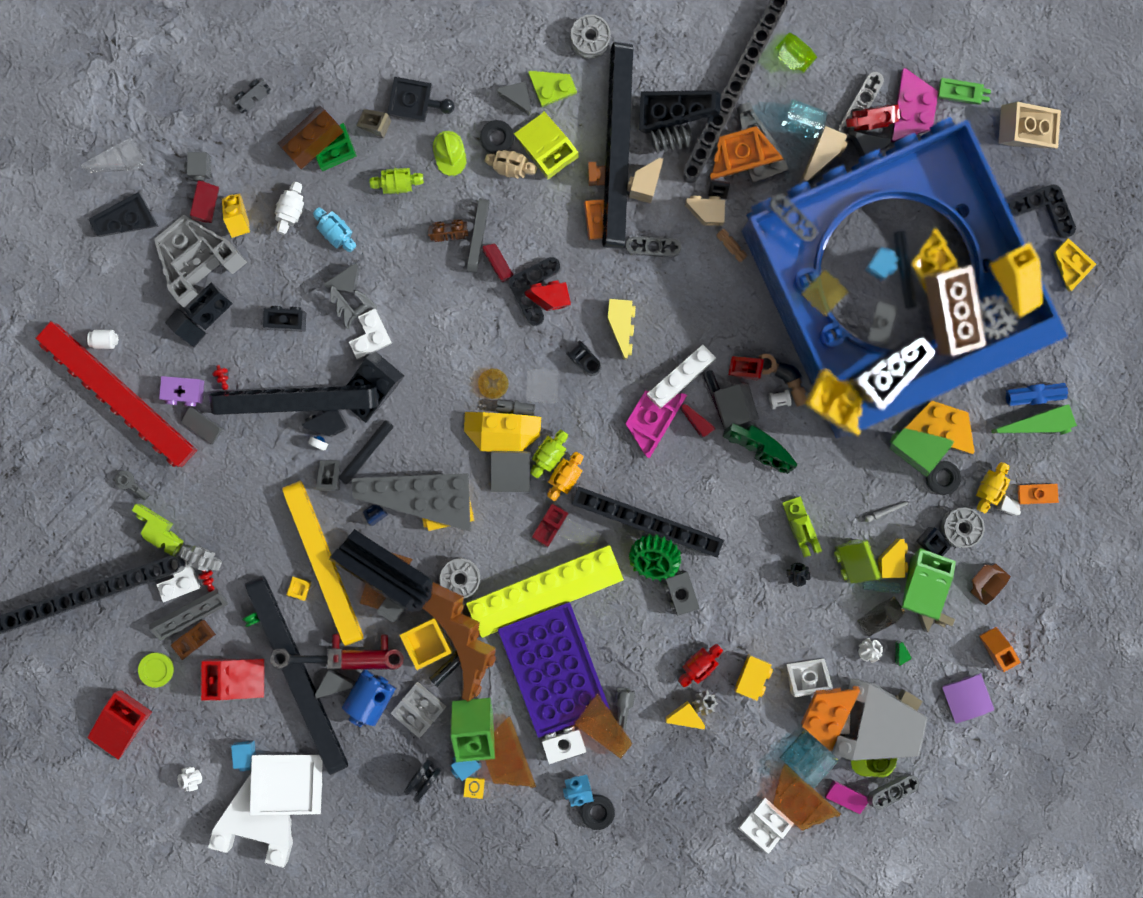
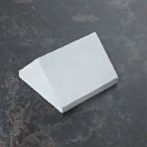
M825 659L787 664L790 692L794 697L812 695L818 690L829 691L833 689Z

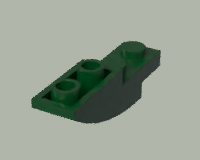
M732 423L724 430V438L745 447L749 451L756 452L754 459L762 464L771 466L779 472L786 474L797 467L796 461L778 441L753 425L744 429Z

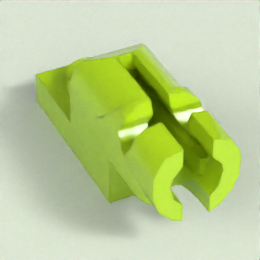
M801 496L782 502L794 539L797 540L803 557L811 556L809 548L806 546L807 542L811 544L814 553L821 552V546L809 514L806 513Z
M135 504L132 509L136 513L135 516L144 522L148 520L140 533L142 537L157 548L165 546L164 552L175 556L181 549L184 541L172 531L169 532L173 523L144 505Z

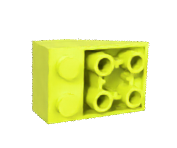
M545 111L514 133L547 180L578 158V151Z

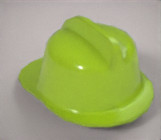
M452 131L439 133L433 142L437 166L443 174L456 176L465 169L467 163L462 139L457 133Z
M897 758L851 760L854 772L864 777L889 776L897 765Z

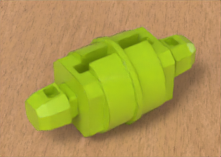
M394 167V169L382 170L381 177H372L369 179L370 188L380 189L382 187L383 194H399L412 191V185L423 184L424 178L421 173L411 175L410 168Z
M559 430L554 435V439L547 436L542 444L538 446L537 451L532 457L536 465H533L530 474L534 477L539 478L544 473V469L551 472L558 462L561 461L560 459L567 450L562 444L568 438V434L563 430Z

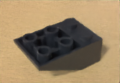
M375 351L365 358L346 386L375 385L377 387L379 406L369 409L350 410L367 423L396 389L405 375Z

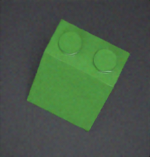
M904 428L901 432L897 430L892 436L890 450L927 477L949 451L954 441Z
M491 698L471 699L469 702L466 700L452 701L451 738L456 762L495 759Z

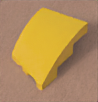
M937 228L933 230L931 236L912 263L916 276L926 294L927 289L924 276L959 268L956 259L947 248L946 241Z
M821 370L805 404L838 427L854 435L860 434L858 419L859 416H862L861 403L863 400L846 380L839 381L828 370Z

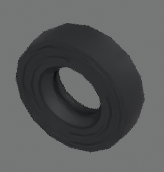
M502 120L489 121L482 128L480 140L487 152L496 154L498 150L508 151L514 142V134L509 124ZM499 130L504 134L505 137L501 144H494L490 141V134L493 131Z
M940 461L926 477V482L931 491L936 494L947 495L957 490L961 482V474L953 463ZM944 470L950 474L951 479L947 485H940L937 482L936 476L938 472Z
M593 795L594 801L582 805L581 818L588 828L603 830L613 822L615 808L607 797ZM596 805H600L605 809L604 817L599 820L593 819L590 814L591 808Z

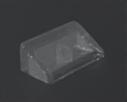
M566 518L558 535L593 551L601 533Z

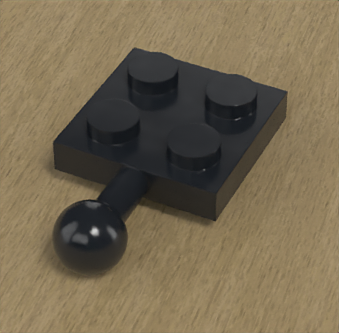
M394 76L387 114L389 116L425 122L428 107L440 109L444 114H450L454 111L455 104L451 99H443L442 101L430 99L432 83Z

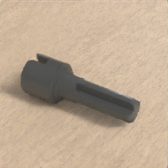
M620 687L616 689L614 704L618 709L614 742L624 743L629 709L634 705L635 690L631 692L630 688Z

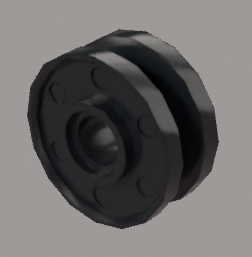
M428 759L419 768L403 792L407 796L415 790L417 793L413 801L416 803L426 794L442 770L436 767L432 772H429L428 769L431 761Z

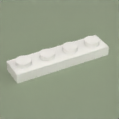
M701 345L648 392L647 396L661 409L713 363L716 357L704 345Z

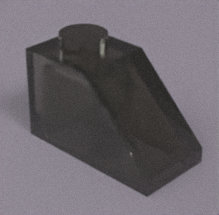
M892 597L880 603L857 622L869 637L895 624L904 615L905 610L896 598Z

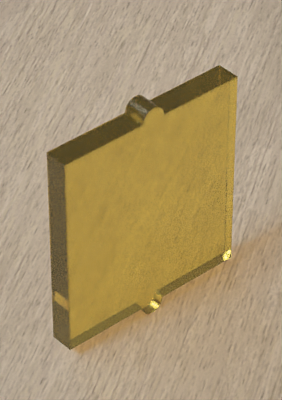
M824 270L801 295L811 303L812 308L815 307L823 316H826L849 291L839 283V279H835L829 272Z

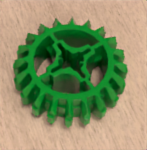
M649 534L647 537L642 535L640 539L634 542L630 549L629 560L630 565L633 566V571H638L639 576L644 575L645 579L652 578V581L658 579L661 582L663 578L673 577L679 570L681 554L680 550L677 549V545L672 544V540L667 541L665 536L659 538L658 535L652 537Z

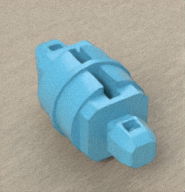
M317 208L313 212L315 219L320 221L316 228L335 248L343 245L342 247L348 252H352L356 248V243L350 238L353 232L337 214L332 211L327 215V212L322 208Z

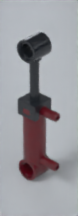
M333 634L332 649H328V656L290 655L284 649H276L270 656L272 666L278 670L285 669L290 663H327V670H397L404 661V656L399 650H388L387 634L381 635L380 650L340 649V635ZM278 654H283L286 657L283 664L275 663L274 659ZM389 656H398L399 663L397 665L390 664Z

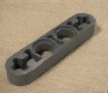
M479 199L467 271L477 273L489 209L488 199Z

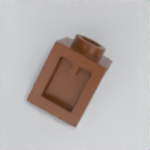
M588 162L589 186L605 185V166H596V162Z

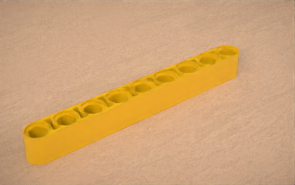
M300 480L283 487L285 499L343 644L348 646L364 639L335 563L329 560L331 552L302 481Z

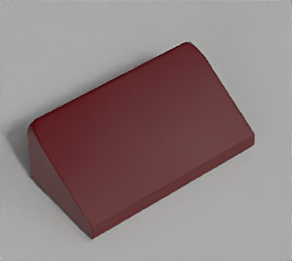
M198 180L190 213L192 220L212 223L219 193L218 186Z
M489 244L483 246L482 250L500 282L503 283L512 278L514 275L497 245Z

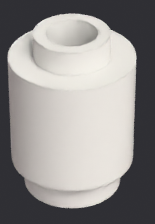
M93 330V332L88 333L87 342L89 347L94 349H114L115 345L118 344V335L115 334L114 330Z

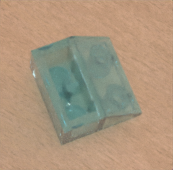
M792 99L787 108L782 126H785V129L791 132H802L803 136L807 138H817L825 126L828 112Z
M806 729L780 756L813 789L839 761L835 755Z

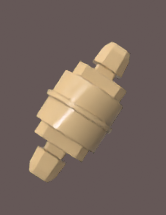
M498 150L496 154H487L485 157V163L492 166L498 174L509 178H524L526 174L534 175L537 171V166L534 163L529 162L523 154L516 153L515 151Z

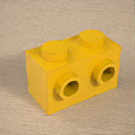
M748 654L734 691L758 701V698H762L766 687L764 683L766 679L769 680L773 671L771 668L772 664Z

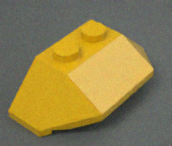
M465 412L464 432L481 451H523L540 437L541 417L488 412Z

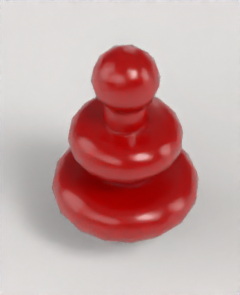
M220 365L216 366L217 370L212 375L213 377H218L216 381L222 384L221 388L223 390H227L229 386L226 384V381L229 378L225 374L228 373V369L220 368Z
M204 570L197 578L200 580L204 579L202 584L207 585V590L212 592L215 589L212 585L214 578L209 576L213 574V571Z

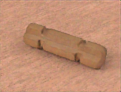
M725 229L719 231L716 235L717 238L723 241L724 246L732 255L735 254V258L739 262H742L747 257L745 251L740 249L741 247L731 236H728L729 233Z

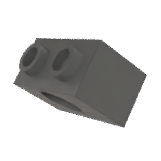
M687 571L665 579L666 582L663 583L666 594L670 593L672 601H669L672 613L676 612L677 616L700 609ZM678 589H684L686 594L684 598L677 599L675 592Z

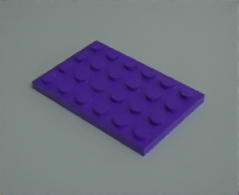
M570 602L498 629L538 738L610 711Z

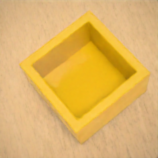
M435 618L400 634L416 670L453 652L442 626Z

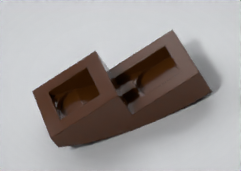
M202 620L172 643L171 647L181 660H184L216 634L207 622Z

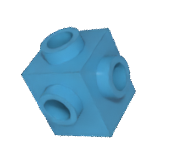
M588 775L574 776L565 780L566 788H563L565 800L569 799L571 807L594 801Z

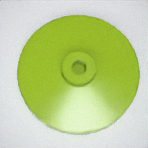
M158 652L146 655L138 666V675L141 681L153 688L167 684L174 673L171 659L165 654Z

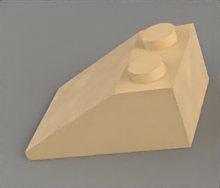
M1021 102L1001 105L999 144L1058 149L1061 110Z
M825 126L819 135L799 184L810 182L831 164L837 156L840 157L844 153L848 144L845 141L846 134Z

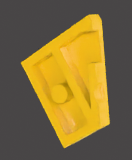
M1069 238L1053 253L1069 292L1096 265Z

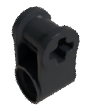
M579 340L577 342L578 345L571 352H567L566 355L586 374L590 376L599 374L601 370L600 361ZM588 363H597V369L589 371L587 369Z

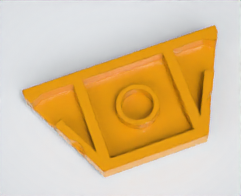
M930 401L904 427L951 439L954 441L951 448L969 454H974L975 452L969 413Z

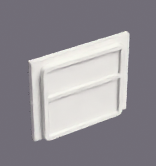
M252 755L250 815L321 814L322 759L320 755Z

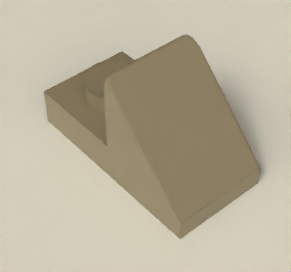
M917 613L923 630L929 632L934 619ZM941 613L939 620H935L934 623L945 628L946 624L953 626L955 619Z

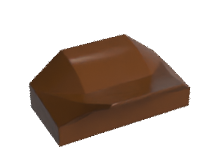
M996 563L993 565L985 564L972 579L973 589L970 593L981 603L987 605L1006 586L1011 576Z

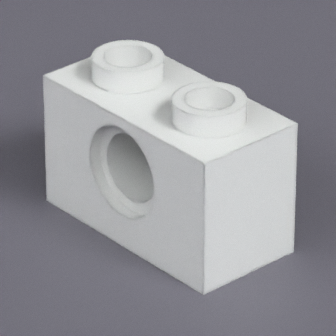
M574 726L564 728L562 733L556 734V732L545 735V738L542 739V744L549 764L586 752L579 727L574 728ZM561 739H566L569 745L566 748H561L558 742Z

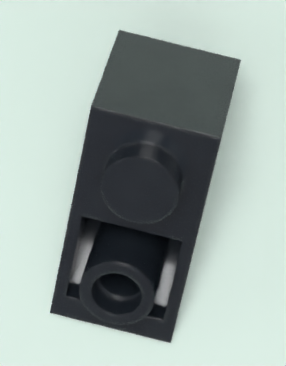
M322 410L323 414L317 417L312 415L305 419L306 423L302 424L305 429L331 437L349 429L340 410Z

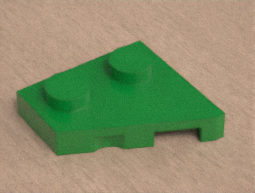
M344 123L339 125L344 132L316 156L322 171L357 157Z

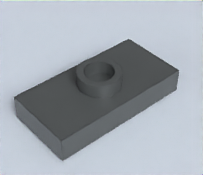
M877 302L867 341L888 345L898 306Z

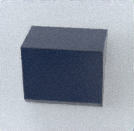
M376 504L363 511L367 522L372 526L388 515L382 506Z

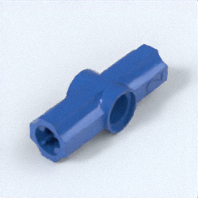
M1065 383L1027 386V388L1006 390L1008 407L1025 404H1044L1048 401L1064 400L1068 396V388Z

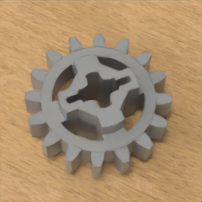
M992 295L990 300L986 297L982 299L983 303H978L983 334L987 333L986 338L989 339L994 336V339H999L1000 335L1002 337L1007 336L1006 331L1012 332L1014 330L1011 325L1017 324L1013 320L1017 314L1012 312L1013 308L1009 306V300L1004 302L1003 296L998 297L996 300V296ZM994 304L991 310H985L988 305ZM992 314H995V317L998 318V320L994 321L995 318L992 317ZM999 324L1005 325L1001 330H996Z
M193 545V548L182 546L179 553L180 557L187 560V565L201 571H208V569L218 571L222 564L220 559L214 557V552L201 546Z

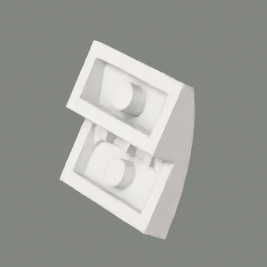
M763 798L739 825L738 829L761 850L769 854L777 842L784 838L794 823L771 802Z

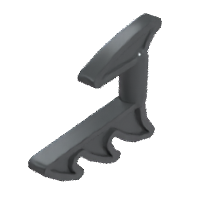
M331 285V302L334 303L336 299L338 317L341 316V312L344 309L343 319L347 329L350 328L352 321L365 310L377 308L370 298L355 289L354 293L361 300L362 304L353 310L334 285Z

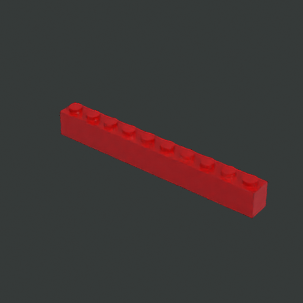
M51 321L36 337L40 342L39 346L44 351H50L57 363L68 367L67 372L75 378L78 376L82 380L81 384L86 389H92L97 393L95 397L102 403H108L111 406L109 409L115 415H121L125 419L123 422L128 427L138 430V436L146 442L149 440L153 444L152 448L159 454L163 453L170 465L173 467H183L198 451L58 323Z

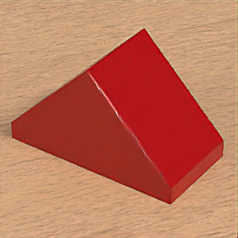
M732 356L728 375L757 381L761 378L764 359Z

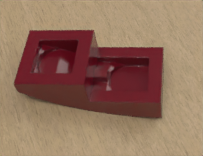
M552 503L533 534L532 539L548 548L569 513Z

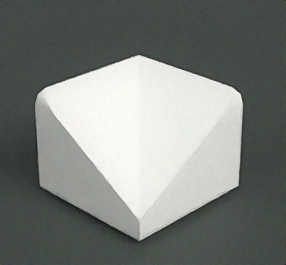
M1006 495L1003 496L996 507L997 510L1015 516L1021 513L1019 502L1008 498Z

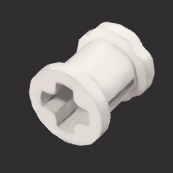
M788 389L781 393H769V402L772 410L779 406L792 405Z

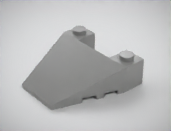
M185 215L181 216L154 239L159 259L162 261V270L167 279V288L176 301L184 308L199 294L194 285L218 265L222 264L231 274H234L247 263L240 252L227 239L218 236L213 231L204 228Z
M851 679L848 690L853 689L852 686H858L860 692L856 701L865 703L858 738L847 735L838 736L834 755L850 760L919 756L928 718L897 699L894 695L883 690L877 684L860 679Z

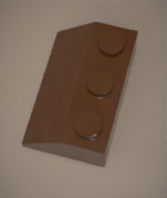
M319 105L277 144L302 169L344 131L329 113Z

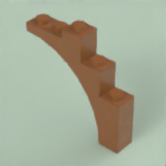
M433 583L431 598L424 604L423 609L440 623L456 648L463 671L464 686L462 699L469 702L480 694L482 689L480 684L485 675V670L492 667L496 660V656H494L496 648L477 639L480 633L478 630L480 622L461 614L464 607L462 604L464 596Z

